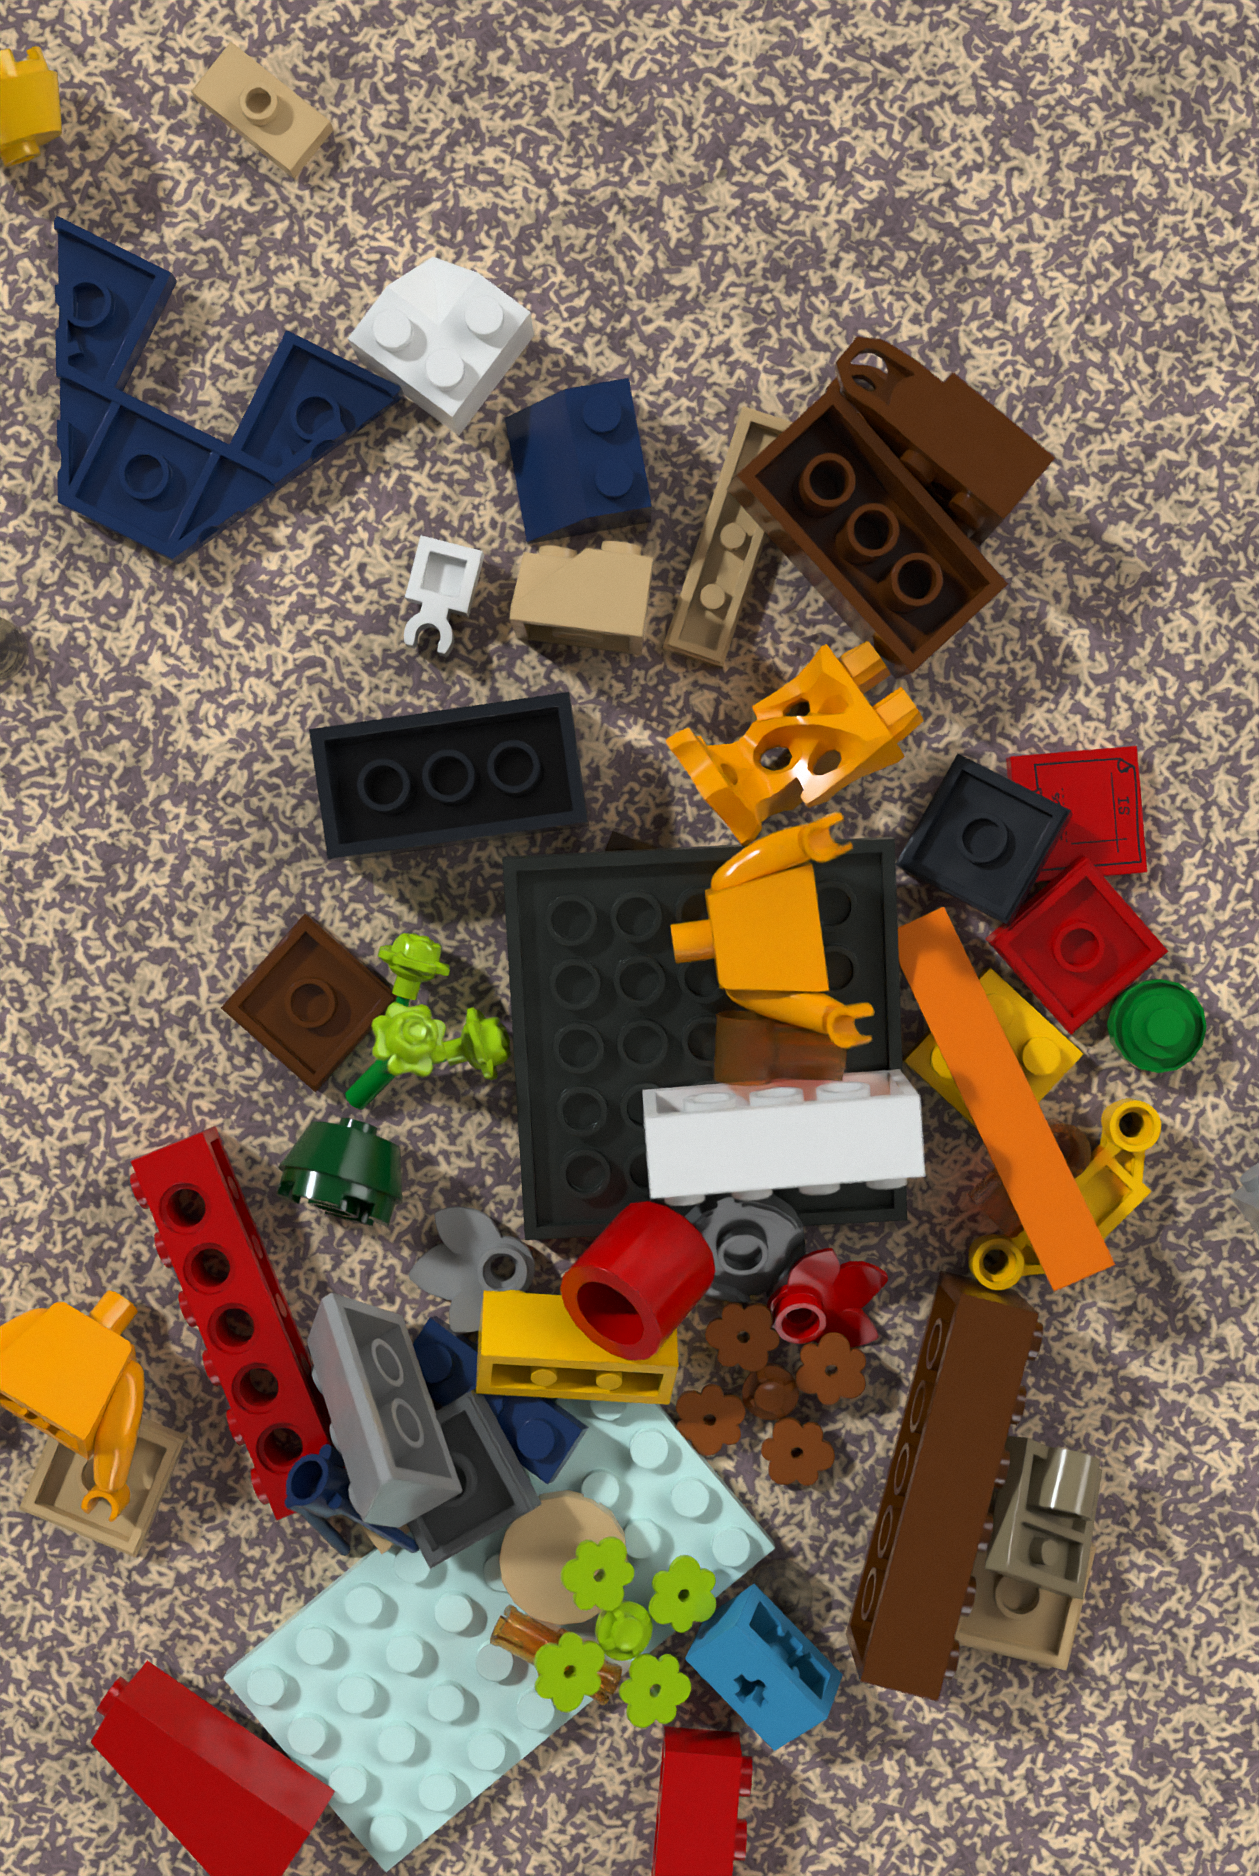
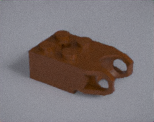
M857 336L836 361L834 368L837 376L825 390L827 392L833 385L839 392L840 389L842 390L846 399L860 412L859 415L968 539L972 538L979 545L1003 522L1056 458L957 374L952 372L943 382L919 361L882 339ZM864 353L875 354L884 361L887 374L878 368L851 364V362L858 355ZM854 379L866 381L875 390H865L856 384Z

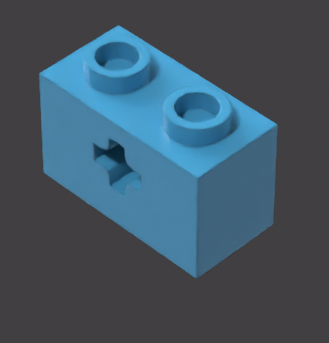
M755 1584L717 1608L708 1620L701 1623L685 1657L702 1679L709 1683L742 1717L744 1722L774 1751L828 1718L843 1676Z

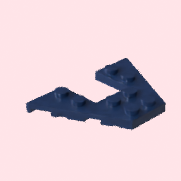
M56 216L54 229L58 233L59 285H55V302L59 306V326L55 330L56 377L60 380V420H57V447L61 451V467L57 472L58 503L66 509L179 564L402 399L404 393L400 386L288 330L285 331L230 444L123 392L171 296L177 280L171 272Z

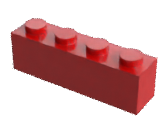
M664 1726L651 1876H732L734 1860L745 1861L747 1820L739 1819L737 1816L739 1797L750 1798L753 1761L752 1756L742 1755L739 1732Z

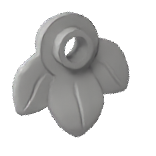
M462 1206L443 1208L435 1213L436 1228L443 1243L437 1244L418 1259L410 1270L409 1278L427 1293L452 1301L449 1310V1324L452 1331L461 1333L479 1331L484 1290L502 1292L520 1290L525 1292L534 1278L535 1259L531 1250L524 1242L512 1236L501 1235L495 1223L487 1214L477 1209ZM500 1256L509 1257L515 1263L516 1271L508 1277L497 1275L492 1267L494 1259Z

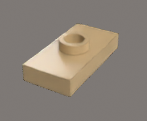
M232 42L228 44L191 91L197 102L293 179L296 178L333 131L331 122Z

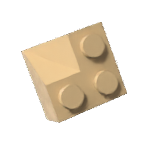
M619 541L602 542L601 550L586 548L579 554L573 549L552 545L540 546L539 554L524 552L509 618L517 639L642 655L652 582L653 557L641 555V547L638 545Z

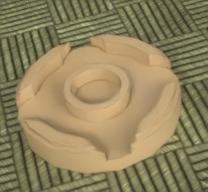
M570 1490L543 1493L538 1496L542 1503L541 1505L511 1522L505 1530L499 1553L502 1583L513 1602L534 1619L559 1626L582 1623L598 1615L602 1610L596 1605L589 1610H581L574 1604V1593L568 1591L561 1582L562 1568L568 1561L577 1558L576 1549L582 1541L592 1540L598 1544L602 1539L613 1536L620 1539L626 1546L625 1533L610 1509L600 1502L598 1504L593 1499L584 1497L582 1493Z

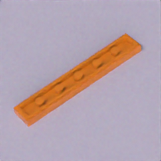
M939 908L898 927L900 968L1052 1290L1057 1291L1114 1266L1115 1263L945 908Z

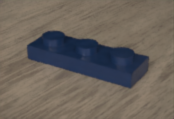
M437 1316L430 1317L412 1345L430 1397L445 1407L469 1391L476 1389L478 1345L460 1332L452 1331L450 1325ZM483 1394L520 1464L547 1485L554 1482L589 1427L550 1398Z

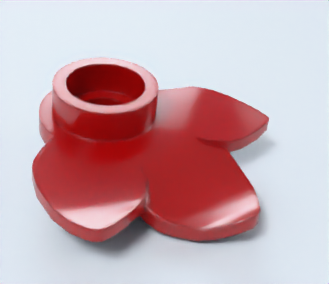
M832 1248L812 1251L795 1262L790 1269L787 1284L778 1288L770 1296L767 1307L772 1313L773 1321L771 1327L776 1329L778 1335L783 1340L793 1344H804L813 1340L819 1344L820 1339L831 1332L844 1335L849 1341L850 1348L875 1341L879 1337L878 1331L874 1323L861 1308L868 1304L886 1285L888 1275L881 1268L865 1261H848L840 1265L837 1254Z

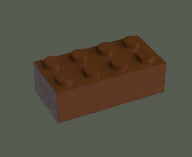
M834 385L748 463L727 487L729 493L863 643L866 641L871 643L895 679L913 673L1008 585L1004 578Z

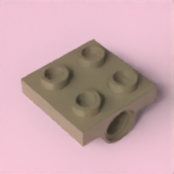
M1007 1436L1005 1449L1009 1450L1010 1453L1009 1470L1004 1486L997 1490L993 1514V1530L984 1569L1061 1596L1083 1599L1102 1469L1099 1468L1100 1459L1073 1450L1049 1447L1026 1437Z

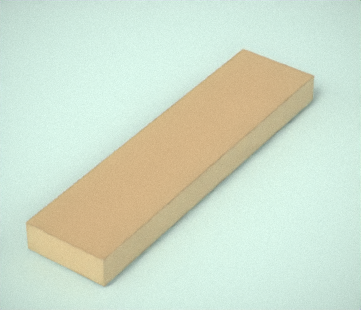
M745 406L742 407L663 645V650L720 669L723 668L767 536L729 493L727 487L748 463L793 422Z

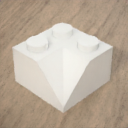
M431 257L386 286L348 337V340L359 362L378 376L400 386L407 398L459 436L533 338L534 330L531 312L482 275Z

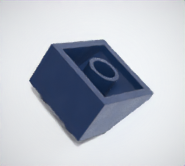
M629 378L564 389L505 417L527 544L651 522L652 504Z

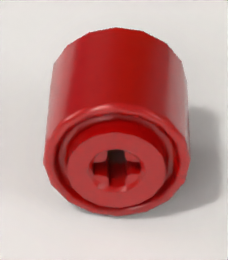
M650 1201L629 1204L565 1272L560 1291L564 1307L573 1322L593 1343L608 1353L627 1360H647L659 1351L712 1285L716 1268L713 1253L703 1235L685 1217L664 1205Z

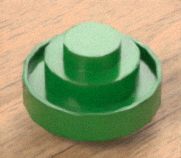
M1155 978L1137 981L1124 989L1111 1005L1107 1021L1110 1043L1119 1057L1134 1068L1155 1073L1174 1071L1192 1061L1203 1045L1207 1028L1204 1009L1194 993L1179 983Z

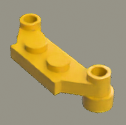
M1121 1099L1105 1108L1101 1117L1102 1133L1100 1144L1071 1172L1103 1240L1151 1193V1190L1143 1183L1145 1150L1152 1147L1158 1140L1161 1133V1120L1157 1111L1151 1105L1137 1099ZM1130 1113L1133 1120L1129 1130L1122 1133L1119 1128L1120 1120L1125 1114ZM1022 1224L1009 1234H991L978 1237L969 1248L968 1264L970 1271L982 1285L989 1289H1008L1015 1285L1021 1276L1045 1274ZM998 1249L1000 1257L997 1263L989 1267L984 1266L983 1260L985 1255L991 1250Z

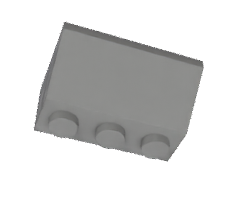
M333 1292L322 1298L307 1338V1344L314 1363L311 1373L316 1387L324 1395L332 1421L330 1424V1436L335 1447L342 1454L351 1482L348 1488L351 1503L361 1516L363 1523L399 1528L462 1493L457 1473L440 1424L436 1418L435 1409L403 1315Z

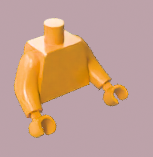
M834 812L809 824L773 832L742 849L714 873L711 879V888L705 890L708 920L670 925L676 964L714 958L719 987L726 990L728 997L732 1001L762 1016L827 1034L836 1045L842 1048H849L872 1041V1037L859 1034L855 1028L854 1019L871 1016L874 1013V1009L868 1003L845 1006L822 993V991H829L813 864L808 861L814 859L819 862H826L852 849L851 842L839 845L830 836V826L844 820L841 813Z
M110 1290L106 1291L88 1316L67 1303L59 1301L54 1303L49 1309L36 1308L29 1310L0 1326V1406L87 1460L94 1453L95 1485L84 1496L81 1502V1509L89 1514L98 1504L100 1497H103L111 1504L112 1512L109 1516V1522H113L130 1501L131 1493L126 1482L142 1419L145 1377L142 1366L137 1362L135 1346L121 1337V1334L138 1311L129 1300Z

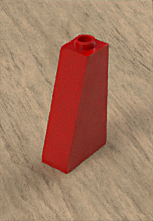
M148 1660L130 1682L120 1676L108 1690L96 1710L105 1718L90 1743L210 1876H282L335 1790Z

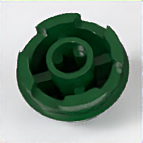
M341 1118L339 1124L313 1121L278 1166V1169L283 1174L276 1195L293 1204H299L301 1197L309 1199V1205L324 1210L326 1215L369 1226H373L374 1221H376L378 1224L389 1227L395 1205L403 1203L401 1149L398 1145L376 1136L378 1128L362 1121L350 1118Z

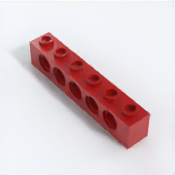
M213 1126L130 1161L135 1172L130 1175V1183L137 1202L143 1209L150 1208L159 1232L154 1234L158 1255L165 1267L168 1269L174 1267L183 1291H180L178 1294L182 1314L190 1327L194 1328L197 1326L206 1346V1350L202 1353L206 1373L214 1386L218 1387L221 1385L230 1405V1409L226 1413L230 1432L239 1446L245 1444L254 1464V1468L251 1469V1481L256 1496L263 1505L270 1504L277 1521L296 1513L285 1507V1499L287 1497L286 1481L294 1464L303 1456L319 1454L322 1446L326 1444L335 1447L330 1436V1424L332 1421L324 1395L318 1390L312 1378L311 1369L313 1365L217 1128ZM183 1189H192L202 1196L205 1202V1214L202 1219L189 1218L182 1212L179 1205V1196ZM205 1249H217L227 1257L230 1265L228 1277L218 1278L207 1272L203 1265ZM238 1308L251 1316L254 1323L252 1335L241 1336L229 1328L226 1320L228 1309ZM255 1368L269 1370L277 1379L278 1392L264 1394L256 1390L250 1380V1371ZM289 1428L295 1431L301 1438L303 1449L298 1452L282 1450L275 1442L274 1430Z

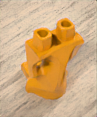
M869 641L847 651L839 658L825 644L819 648L812 660L794 679L751 706L757 720L751 724L747 732L732 744L707 745L703 738L696 736L689 727L674 733L665 742L689 774L703 799L727 824L740 844L747 846L756 839L762 830V822L770 816L783 811L793 810L803 801L808 808L828 802L848 784L898 763L905 756L897 743L913 732L924 719L902 687L896 689L874 706H871L864 697V693L891 675L887 666ZM802 702H809L810 712L806 716H787L789 711ZM776 747L789 749L792 758L789 765L785 768L773 771L762 766V755L769 749Z

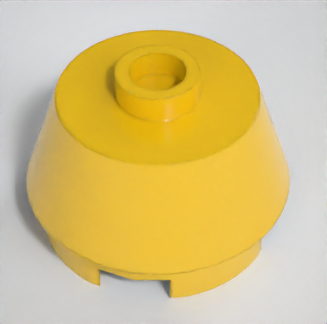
M33 46L26 50L28 54L27 60L19 62L15 61L10 48L0 50V159H2L5 167L18 165L39 157L41 152L38 146L46 144L62 134L58 73L49 70L42 50L38 46Z

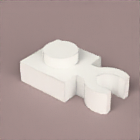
M420 535L405 598L408 602L422 605L420 613L414 615L406 624L404 642L408 648L415 649L420 632L425 628L431 627L439 630L441 634L437 649L438 654L448 657L455 642L454 632L449 624L450 615L454 613L469 617L484 560L483 551Z

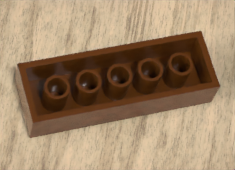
M940 1270L846 1631V1637L860 1682L938 1702L944 1679L951 1681L955 1676L960 1654V1644L955 1639L960 1616L968 1617L970 1615L976 1596V1578L971 1576L977 1552H986L992 1536L993 1515L988 1512L993 1489H1001L1008 1475L1010 1453L1009 1450L1004 1449L1010 1424L1018 1425L1022 1419L1027 1397L1026 1387L1021 1385L1027 1360L1032 1362L1036 1360L1043 1339V1324L1037 1322L1039 1313L1014 1289H989L977 1279Z

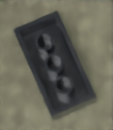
M569 692L309 729L328 860L344 862L589 826L574 715Z

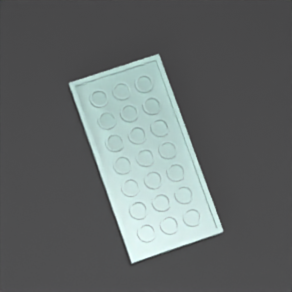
M552 1399L589 1428L554 1482L547 1485L523 1466L522 1468L538 1496L543 1493L570 1490L582 1493L584 1497L593 1499L598 1504L599 1502L613 1512L625 1533L628 1562L634 1568L633 1580L628 1585L623 1586V1600L638 1603L649 1612V1602L656 1593L652 1587L653 1577L659 1571H669L672 1561L680 1555L693 1557L699 1563L700 1569L706 1568L713 1572L716 1583L710 1592L716 1598L775 1549L774 1541L705 1458L696 1452L690 1440H686L678 1431L674 1421L659 1404ZM509 1524L431 1569L420 1549L416 1553H411L398 1545H394L388 1551L381 1554L377 1547L373 1548L229 1668L223 1678L290 1759L335 1790L328 1804L385 1872L390 1870L624 1675L634 1660L633 1658L627 1661H617L605 1654L603 1666L597 1672L601 1678L599 1690L591 1696L584 1695L582 1703L574 1711L561 1712L553 1705L551 1698L543 1699L536 1693L535 1681L540 1676L534 1666V1658L537 1651L545 1644H558L560 1638L568 1632L576 1633L582 1639V1642L594 1641L599 1644L595 1633L599 1614L582 1623L559 1626L536 1620L518 1607L502 1583L499 1553L503 1537ZM409 1532L407 1535L414 1539L411 1532ZM651 1618L653 1625L652 1636L641 1654H649L675 1632L670 1623L659 1624Z

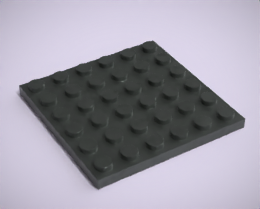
M895 838L835 839L833 841L839 845L851 842L852 849L826 862H819L814 859L808 860L813 864L829 991H822V993L845 1006L868 1003L874 1009L873 1015L854 1019L855 1028L859 1034L872 1037V1041L849 1048H842L836 1045L827 1034L762 1016L735 1003L728 997L726 990L719 987L714 958L675 963L670 925L708 920L705 890L711 888V879L714 873L747 846L738 844L504 856L502 858L525 1240L598 1237L612 1220L631 1203L650 1201L667 1206L683 1217L697 1205L674 1206L666 1204L664 1198H651L642 1090L900 1069L903 1073ZM866 1181L839 1183L840 1189L838 1191L822 1195L801 1193L799 1187L772 1189L773 1194L793 1207L803 1226L907 1221L906 1185L894 1189H873L866 1185ZM717 1193L705 1194V1198L710 1197V1196H712V1195H714V1194H717Z

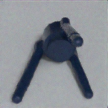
M329 1444L322 1446L319 1454L303 1456L290 1470L286 1481L287 1497L285 1499V1507L300 1514L340 1555L347 1556L351 1551L350 1545L325 1519L339 1514L347 1516L411 1553L419 1551L415 1539L406 1535L400 1529L363 1523L361 1516L351 1503L348 1492L351 1482L347 1470L343 1468L346 1466L342 1454L335 1447Z

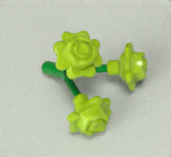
M402 933L395 939L393 945L381 946L379 949L378 957L387 963L391 971L397 975L392 993L397 995L395 1002L388 1006L386 1016L379 1015L373 1020L371 1025L376 1036L372 1053L377 1060L345 1093L347 1101L356 1109H364L396 1076L401 1074L413 1073L423 1078L431 1073L432 1065L448 1061L449 1065L453 1066L468 1061L475 1069H481L486 1080H494L498 1078L496 1066L503 1064L511 1056L510 1038L506 1027L501 1023L499 1017L486 1018L479 1009L476 1010L474 1007L468 1008L466 1024L462 1029L461 1037L443 1042L446 1031L445 1024L438 1019L432 1020L431 1011L426 1005L421 1004L415 1007H408L410 999H417L421 982H428L434 979L435 974L449 976L450 966L440 961L442 945L435 943L427 936H419L415 933Z

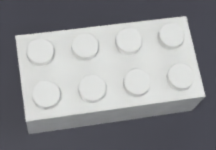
M900 1069L642 1090L651 1198H664L665 1203L669 1205H693L703 1202L705 1194L732 1192V1197L738 1200H758L771 1196L772 1189L799 1187V1191L804 1194L822 1195L838 1191L840 1189L839 1183L866 1181V1185L873 1189H894L905 1186L907 1178L925 1176L920 1095Z

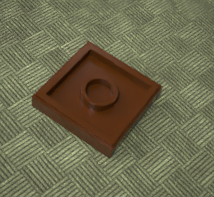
M305 913L224 1003L221 1009L314 1092H317L373 1030L371 1026L373 1020L379 1015H386L388 1006L396 1001L397 995H394L392 993L393 989L313 917Z

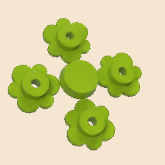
M613 1536L602 1539L598 1544L592 1540H584L577 1546V1558L568 1561L562 1568L561 1582L568 1591L574 1593L573 1602L579 1609L589 1610L596 1605L602 1610L595 1626V1633L599 1644L594 1641L582 1642V1639L576 1633L568 1632L560 1638L558 1644L548 1643L543 1645L537 1651L534 1658L535 1669L540 1674L535 1681V1691L543 1699L551 1698L553 1705L559 1711L571 1712L580 1706L584 1695L591 1696L599 1690L601 1678L597 1672L603 1666L605 1654L617 1661H627L634 1658L629 1668L630 1679L625 1680L619 1688L620 1698L628 1704L626 1710L628 1720L638 1728H646L653 1724L655 1720L661 1724H668L676 1716V1705L682 1704L689 1697L691 1682L683 1672L679 1671V1662L673 1655L664 1654L657 1659L648 1653L641 1654L652 1636L653 1625L651 1618L659 1624L670 1623L671 1627L679 1633L688 1631L693 1625V1620L696 1622L708 1620L716 1609V1599L710 1592L716 1583L715 1575L709 1569H700L697 1560L689 1555L676 1557L672 1561L669 1571H659L653 1577L652 1587L656 1593L649 1602L648 1612L638 1603L623 1600V1586L628 1585L634 1578L633 1566L625 1561L627 1557L625 1544Z

